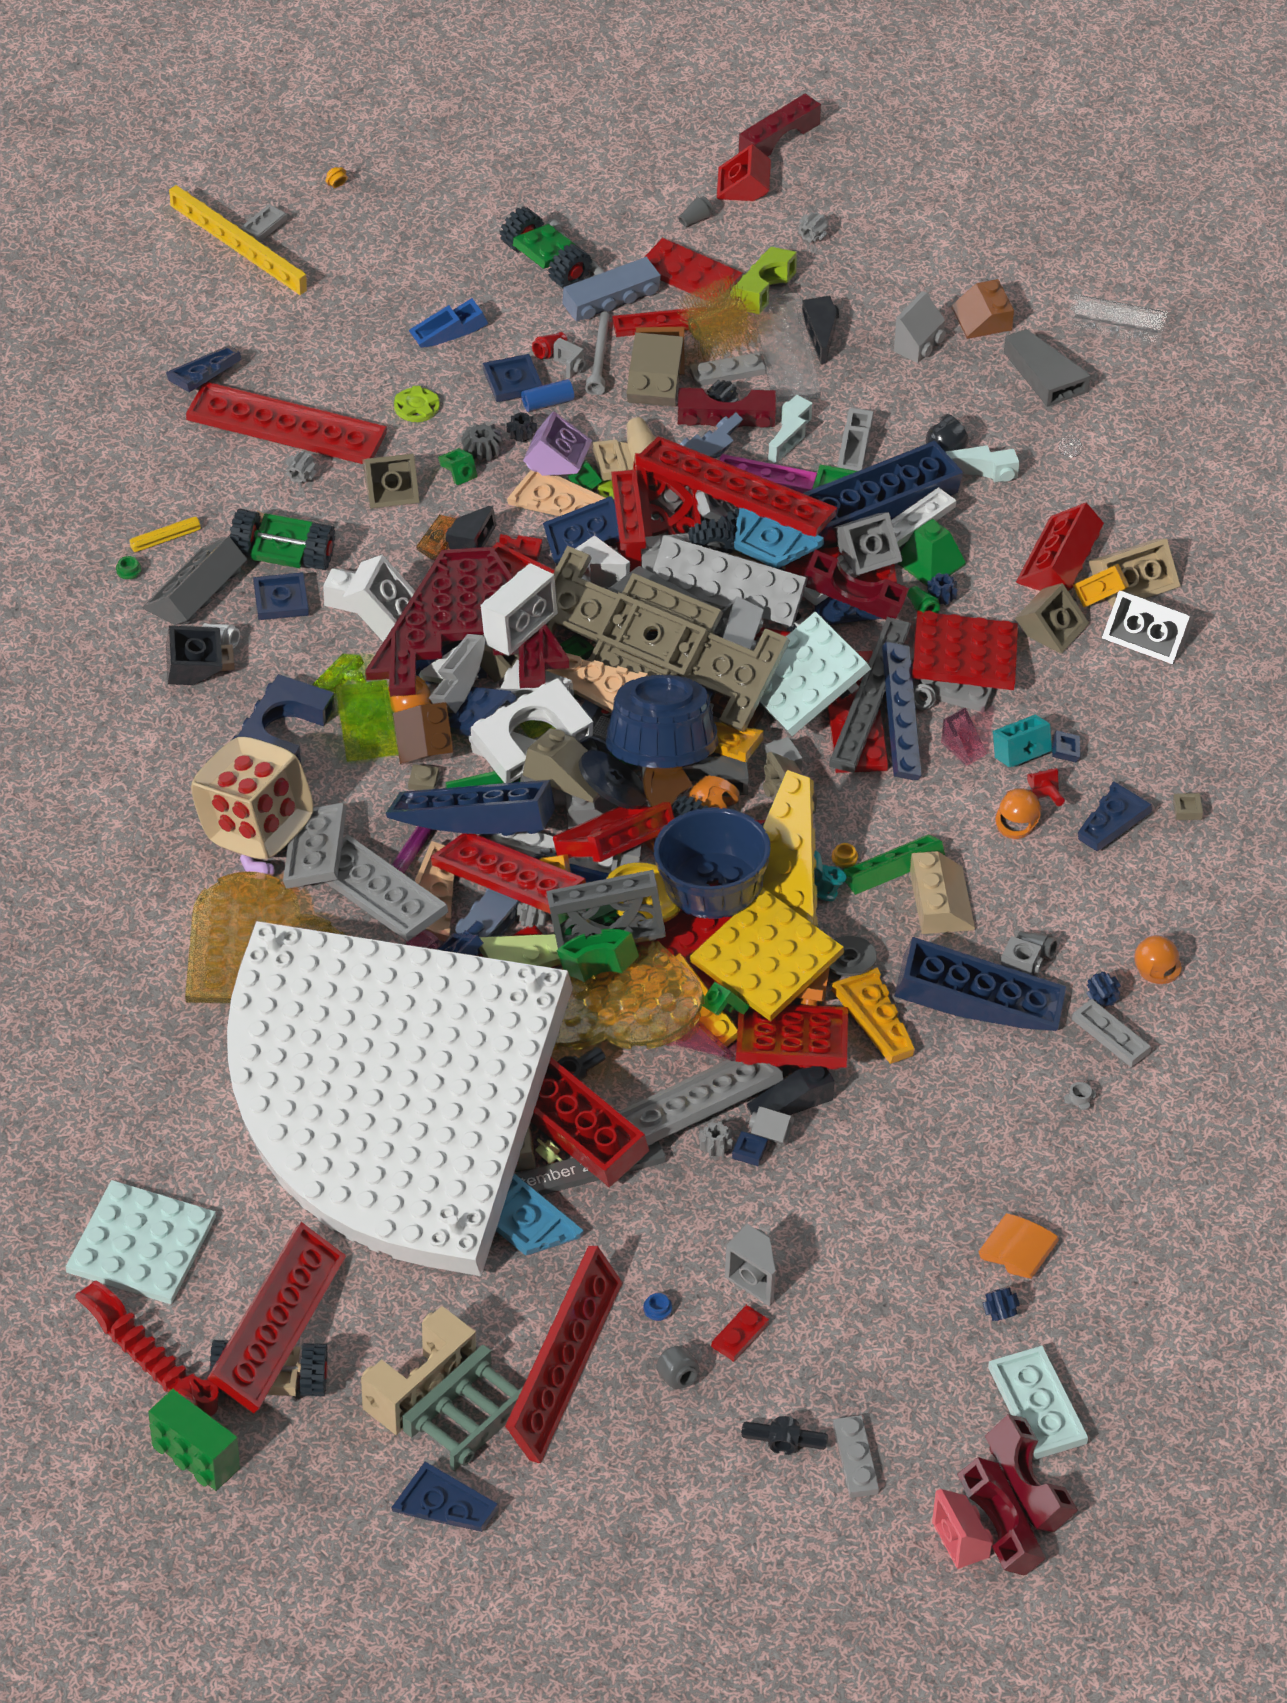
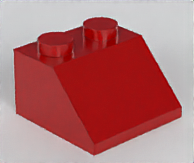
M751 144L719 166L717 199L755 201L759 197L765 196L770 191L771 159Z

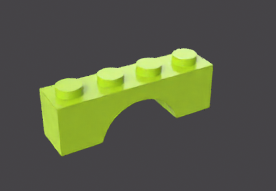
M770 246L760 256V259L751 266L750 270L742 276L741 280L732 287L731 299H733V309L760 315L769 304V285L788 283L796 274L797 252Z

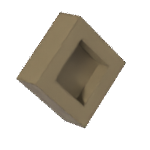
M413 764L408 789H435L439 768Z
M1200 793L1174 794L1173 805L1176 820H1202L1203 810Z

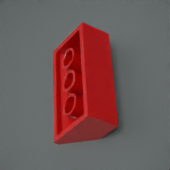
M1087 502L1050 516L1016 580L1017 584L1039 591L1063 583L1067 591L1073 588L1074 581L1082 571V565L1090 555L1091 548L1099 538V532L1104 525V522Z

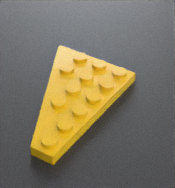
M787 770L763 826L766 830L765 833L769 836L771 847L762 889L764 888L810 923L818 926V917L816 916L817 886L814 881V868H816V859L814 858L816 850L815 829L813 828V811L815 810L812 799L814 781L809 777Z

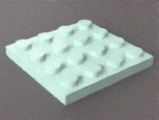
M816 612L786 636L790 642L760 700L761 705L791 736L797 733L871 670L867 662Z
M111 1180L66 1265V1272L172 1305L216 1218V1211Z

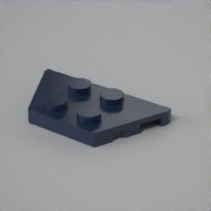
M472 687L456 713H448L451 734L471 736V727L475 722L493 715L496 709L505 701H509L512 704L517 697L507 690Z

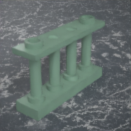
M483 1344L403 1415V1432L411 1438L419 1431L426 1432L450 1451V1469L456 1471L461 1465L466 1466L469 1464L475 1452L506 1425L522 1391V1388L519 1390L491 1368V1350ZM479 1377H485L511 1398L499 1408L472 1387V1383ZM459 1395H465L491 1416L479 1426L452 1405V1401ZM439 1413H445L467 1430L470 1435L459 1444L433 1424L432 1419Z

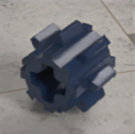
M938 573L935 577H932V581L928 580V594L936 597L939 605H948L949 601L952 602L953 599L957 598V581H954V578L950 577L947 573Z
M1104 971L1094 974L1087 981L1089 991L1086 994L1090 1000L1093 999L1103 1008L1114 1005L1120 999L1118 989L1121 985L1116 976L1111 978L1110 974H1106Z
M1010 1287L996 1289L985 1294L986 1301L982 1302L985 1314L991 1315L992 1321L1003 1320L1018 1314L1016 1310L1020 1306L1017 1293L1012 1294Z

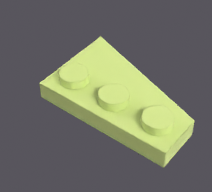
M555 934L480 937L484 944L479 950L485 958L548 968L561 964L557 953L558 947Z

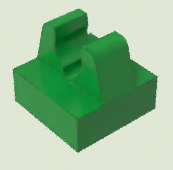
M587 460L582 463L577 474L567 475L572 483L587 490H592L602 482V478Z

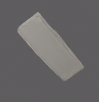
M849 408L838 468L854 471L863 469L873 424V411Z
M467 634L438 671L443 680L430 695L429 699L433 703L446 702L448 713H456L473 686L484 651L485 638L483 635Z

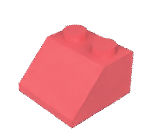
M939 1489L935 1493L932 1523L956 1568L959 1569L990 1558L993 1538L989 1529H984L977 1507L970 1504L966 1495Z

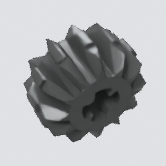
M485 422L482 425L474 423L473 427H466V431L461 438V444L464 451L472 454L473 459L478 458L479 463L485 458L490 462L492 457L498 458L499 453L502 451V434L500 430L495 428L494 424L486 426Z

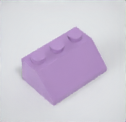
M553 411L536 431L523 461L529 469L540 473L542 476L577 474L592 440Z

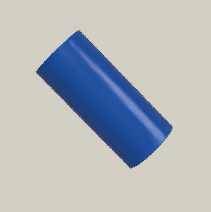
M566 379L524 390L521 392V398L526 411L530 412L574 400V390L570 380Z

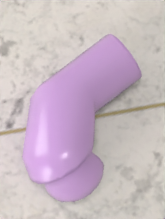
M241 855L240 861L249 878L265 879L274 875L275 870L272 864L255 862L254 858Z

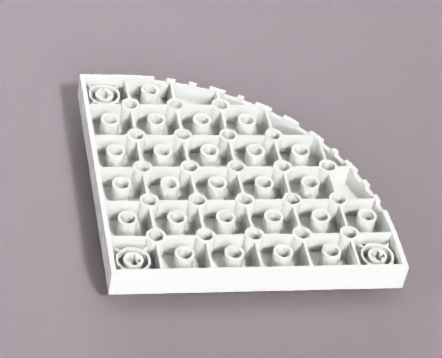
M256 921L231 997L227 1026V1048L233 1092L245 1126L263 1162L271 1170L280 1185L305 1210L316 1216L320 1222L332 1231L336 1230L345 1235L350 1241L368 1246L370 1250L377 1253L381 1251L389 1254L393 1259L431 1268L481 1276L573 987L568 971Z

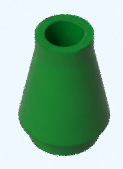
M913 586L908 590L907 597L910 599L916 612L933 611L939 613L940 605L936 597L921 590L918 586Z

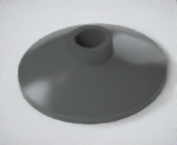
M842 936L834 939L844 947V953L830 965L832 972L844 976H856L866 973L875 965L876 950L867 940L856 936Z

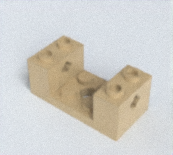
M443 1306L434 1313H429L422 1322L423 1356L428 1361L420 1368L412 1370L407 1379L382 1359L376 1365L368 1367L362 1374L363 1410L395 1435H398L403 1430V1415L476 1351V1331Z

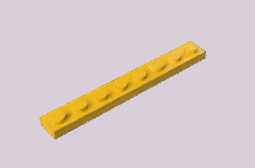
M177 185L169 189L171 207L297 294L302 295L307 291V277L301 269L296 268L285 258L280 257L268 246H264L252 235H248L236 224H232L220 213H216L204 202H200L188 191H184Z

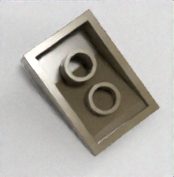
M635 332L628 376L627 402L676 407L683 337Z
M550 728L528 747L523 776L536 781L550 780L551 787L591 803L601 796L586 782L580 772L579 759L588 750L574 737L565 734L562 730Z

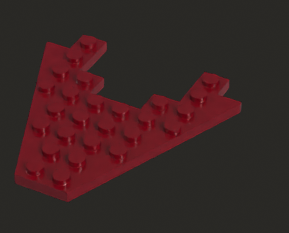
M493 547L450 549L440 552L366 668V681L389 679L390 697L416 695V660L442 659V641L463 640L467 634L484 636L481 605L486 599H489L496 593L501 586L513 578ZM546 624L512 653L519 654L520 689L538 688L545 684V670L570 668L569 657ZM493 648L494 655H506Z

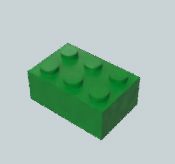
M174 1389L169 1391L148 1411L153 1448L160 1454L166 1453L169 1455L179 1469H187L194 1474L195 1479L202 1486H210L213 1490L217 1491L240 1469L238 1437Z

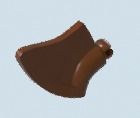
M685 766L645 768L643 785L645 795L651 807L662 802H670L672 806L680 794L693 787L682 769Z

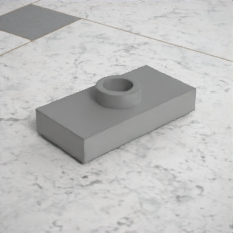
M268 204L241 226L240 229L261 242L287 221V213Z

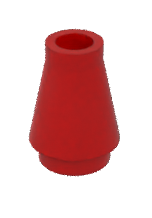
M563 332L537 337L532 343L534 355L539 359H548L554 354V343L558 338L568 341L566 335Z

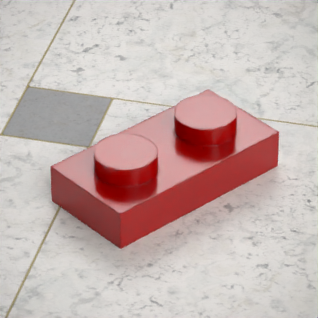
M746 1304L713 1339L711 1347L735 1362L769 1325V1319Z

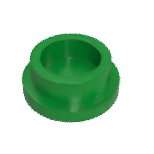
M125 556L118 561L116 573L123 579H133L141 573V565L135 557Z

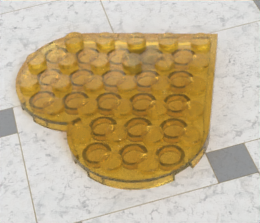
M250 871L222 876L217 879V883L201 891L193 906L185 991L186 1003H231L238 972L256 921L340 935L345 934L343 931L339 932L327 919L311 914H301L299 902L293 890L286 889L281 884L280 879L274 876Z
M657 939L635 943L639 957L623 973L614 971L603 972L592 976L586 982L569 976L573 988L553 1050H558L559 1047L570 1046L573 1047V1050L595 1045L605 1039L625 1049H632V1046L645 1045L647 1049H652L669 1044L690 1031L700 1019V1011L702 1005L705 1004L701 984L696 976Z

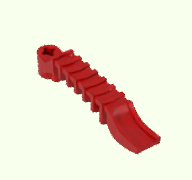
M95 1280L75 1294V1298L96 1318L103 1332L109 1335L112 1341L122 1348L124 1353L127 1352L132 1357V1360L142 1367L144 1372H148L152 1379L163 1387L165 1392L174 1389L210 1417L217 1412L218 1387L211 1381L202 1380L194 1374L186 1376L184 1365L177 1367L176 1358L173 1355L166 1357L165 1348L163 1346L156 1347L153 1336L145 1337V1327L143 1325L135 1327V1315L132 1312L127 1314L123 1303L111 1290Z

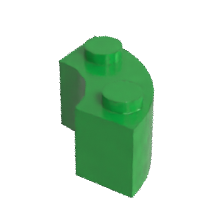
M601 929V934L586 937L584 933L571 939L557 950L563 970H567L569 976L583 982L603 972L614 971L623 973L639 957L632 933L620 929Z

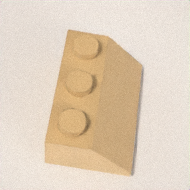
M1167 538L1154 539L1089 561L1092 575L1119 564L1129 587L1121 591H1126L1142 598H1148L1180 587ZM1119 592L1106 597L1112 608Z
M938 851L912 853L910 876L922 934L975 930L963 867Z

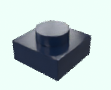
M1056 730L1052 735V757L1076 763L1080 758V736Z
M741 1131L732 1151V1159L759 1166L766 1150L768 1139Z

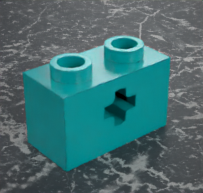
M1035 714L993 730L995 759L1010 768L1016 767L1030 759L1039 758L1043 754L1052 751L1050 723Z

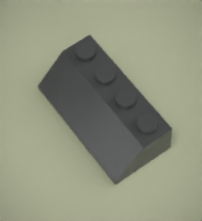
M229 536L202 546L142 608L174 625L182 622L188 624L196 618V611L199 608L206 607L212 601L211 596L214 593L220 592L227 586L226 581L229 578L235 577L242 571L240 566L247 558Z

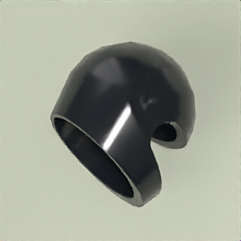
M950 414L939 417L940 422L931 426L926 434V444L936 441L945 452L964 449L969 443L966 430Z

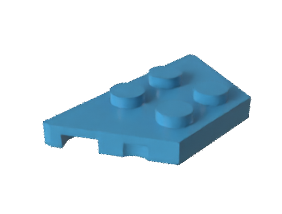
M739 508L734 548L773 568L779 569L820 548L824 544V537L805 535L799 530L782 526L777 521L767 517H760L752 511Z
M513 1174L496 1232L525 1256L580 1239L583 1236V1229L516 1174Z

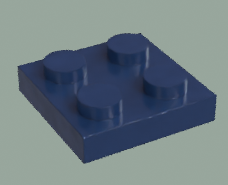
M530 354L483 363V371L496 402L520 398L522 391L543 386Z
M303 572L253 577L258 620L309 616Z

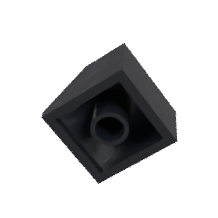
M169 625L166 640L168 684L195 685L222 670L220 628Z

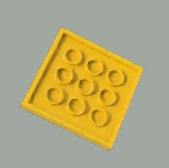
M763 888L758 897L745 910L738 912V914L729 919L692 953L690 961L758 1013L772 1021L844 953V947Z

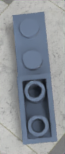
M737 413L730 418L725 416L716 425L718 429L714 432L709 430L702 438L698 434L690 440L685 438L680 445L716 459L728 450L734 441L729 435L737 429L743 419Z

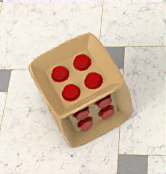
M237 737L225 744L198 771L191 784L194 805L207 837L220 847L252 858L269 859L276 855L302 830L313 814L311 791L298 758L282 747L253 738Z

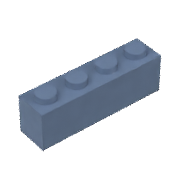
M644 257L563 287L562 304L576 322L582 319H590L598 313L608 312L622 304H630L638 298L655 294L659 291L660 274L649 259Z
M487 888L485 895L480 901L477 900L472 905L469 914L459 920L455 931L457 934L463 933L477 920L485 927L478 934L479 937H501L519 916L516 914L518 903L523 902Z

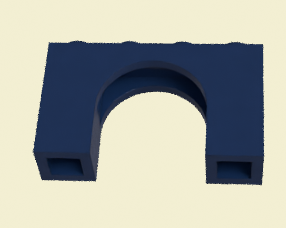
M278 674L273 683L270 682L267 685L265 695L256 702L252 715L244 720L242 730L233 739L248 737L282 747L293 753L301 762L299 745L276 738L266 732L265 728L271 722L284 717H296L324 727L335 709L334 693Z

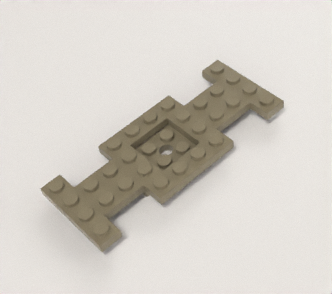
M567 546L553 573L558 613L546 623L551 633L554 634L559 625L596 641L597 644L588 661L593 662L596 660L603 662L607 666L615 668L620 666L628 668V671L639 673L640 671L648 673V676L675 675L696 681L706 689L730 698L720 721L723 724L745 732L790 640L765 628L755 650L752 651L714 635L713 632L723 615L720 609L632 573L623 593L618 592V594L582 579L592 557L587 553ZM652 629H657V638L652 641L647 640V633Z

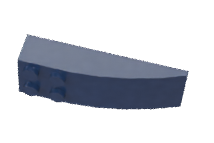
M550 780L403 791L399 792L386 812V817L414 826L439 831L466 834L501 833L503 836H510L517 832L527 831L529 834L541 832L556 808Z
M912 937L903 955L894 997L967 1019L1024 1029L1057 1031L1066 986Z

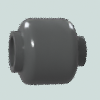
M673 1346L659 1356L656 1369L659 1376L670 1387L682 1389L691 1386L696 1381L699 1373V1364L687 1349L682 1346Z

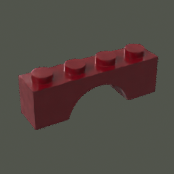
M804 93L739 133L738 153L753 144L767 157L770 156L776 143L788 131L797 129L804 135L820 125L821 104Z
M678 388V425L716 426L725 416L730 418L737 413L743 419L738 427H775L776 390H751L742 400L727 403L710 398L703 388Z
M814 550L803 577L808 578L807 588L885 620L887 617L897 618L909 590L908 587L886 578L879 582H865L853 578L841 568L839 559L818 550Z
M1007 1414L985 1435L990 1445L989 1450L998 1459L1006 1479L1011 1482L1016 1491L1015 1496L1017 1500L1025 1507L1029 1514L1028 1519L1036 1529L1055 1532L1078 1509L1065 1487L1048 1483L1041 1485L1037 1481L1033 1473L1032 1457L1038 1439L1026 1418Z
M980 1457L974 1459L957 1476L968 1498L985 1511L996 1528L998 1541L992 1547L1003 1570L1023 1576L1027 1575L1042 1563L1046 1557L999 1463Z

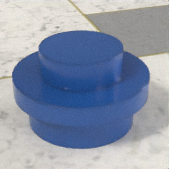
M654 1293L645 1300L643 1310L649 1319L661 1321L670 1316L672 1303L666 1295Z

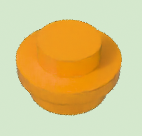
M334 167L328 171L325 182L334 189L342 186L348 179L347 171L343 167Z
M841 843L832 851V861L835 865L842 868L852 867L858 861V853L853 845Z

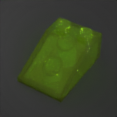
M387 680L336 686L335 699L346 761L398 756Z

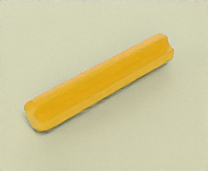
M196 516L141 534L129 540L130 547L133 552H138L199 531L201 529L200 521Z

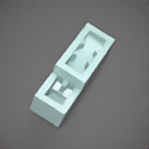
M799 395L785 402L782 406V427L775 438L769 443L768 460L775 464L805 437L806 424L812 418V402Z
M987 445L946 452L964 472L963 474L992 478L994 482H1007L1012 479H1018L1019 460L1014 449L990 452Z

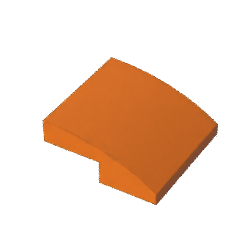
M1006 1213L978 1252L980 1258L985 1261L1005 1265L1008 1273L1032 1279L1058 1243L1059 1238L1051 1231L1034 1222Z

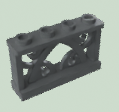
M653 870L546 891L558 949L566 942L584 933L586 937L601 934V929H620L631 932L635 943L666 937ZM652 896L653 906L642 904L643 897ZM610 904L617 910L625 911L609 927L589 919L603 905ZM638 911L649 912L653 915V918L646 919V917L642 913H638ZM567 913L570 918L560 924L558 914ZM577 924L572 928L571 935H564L568 927Z

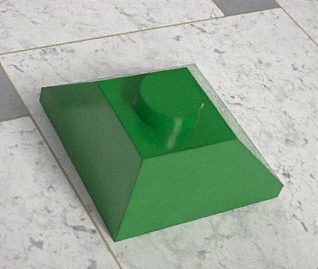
M933 518L913 532L900 552L902 561L897 563L926 586L928 580L932 581V577H935L938 573H947L950 576L966 565L951 532Z

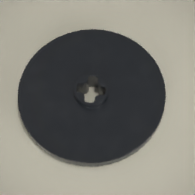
M595 750L585 752L579 759V769L586 782L609 802L632 810L639 809L646 803L647 797L643 782L631 768L619 759Z

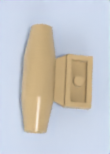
M636 417L628 421L626 425L627 443L618 442L617 439L593 442V452L602 481L612 480L611 472L633 470L635 453H641L656 439L644 419ZM658 483L657 488L654 485H650L649 489L657 491L661 484Z

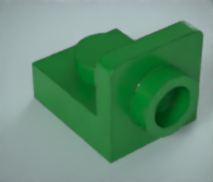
M458 448L438 457L440 466L451 471L456 485H461L477 478L478 474L472 454Z
M714 982L700 1002V1005L717 1016L720 1015L723 1009L730 1013L735 1009L744 1015L749 1008L747 1003L717 982Z

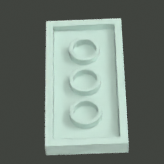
M1043 1346L989 1361V1371L1010 1414L1026 1418L1038 1439L1033 1452V1460L1087 1444L1088 1436Z

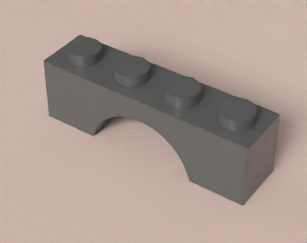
M708 756L699 762H694L682 768L690 781H700L709 775L717 776L732 783L739 790L740 795H748L749 778L747 762L745 763L727 756ZM642 767V782L646 767ZM727 792L722 794V796H731Z

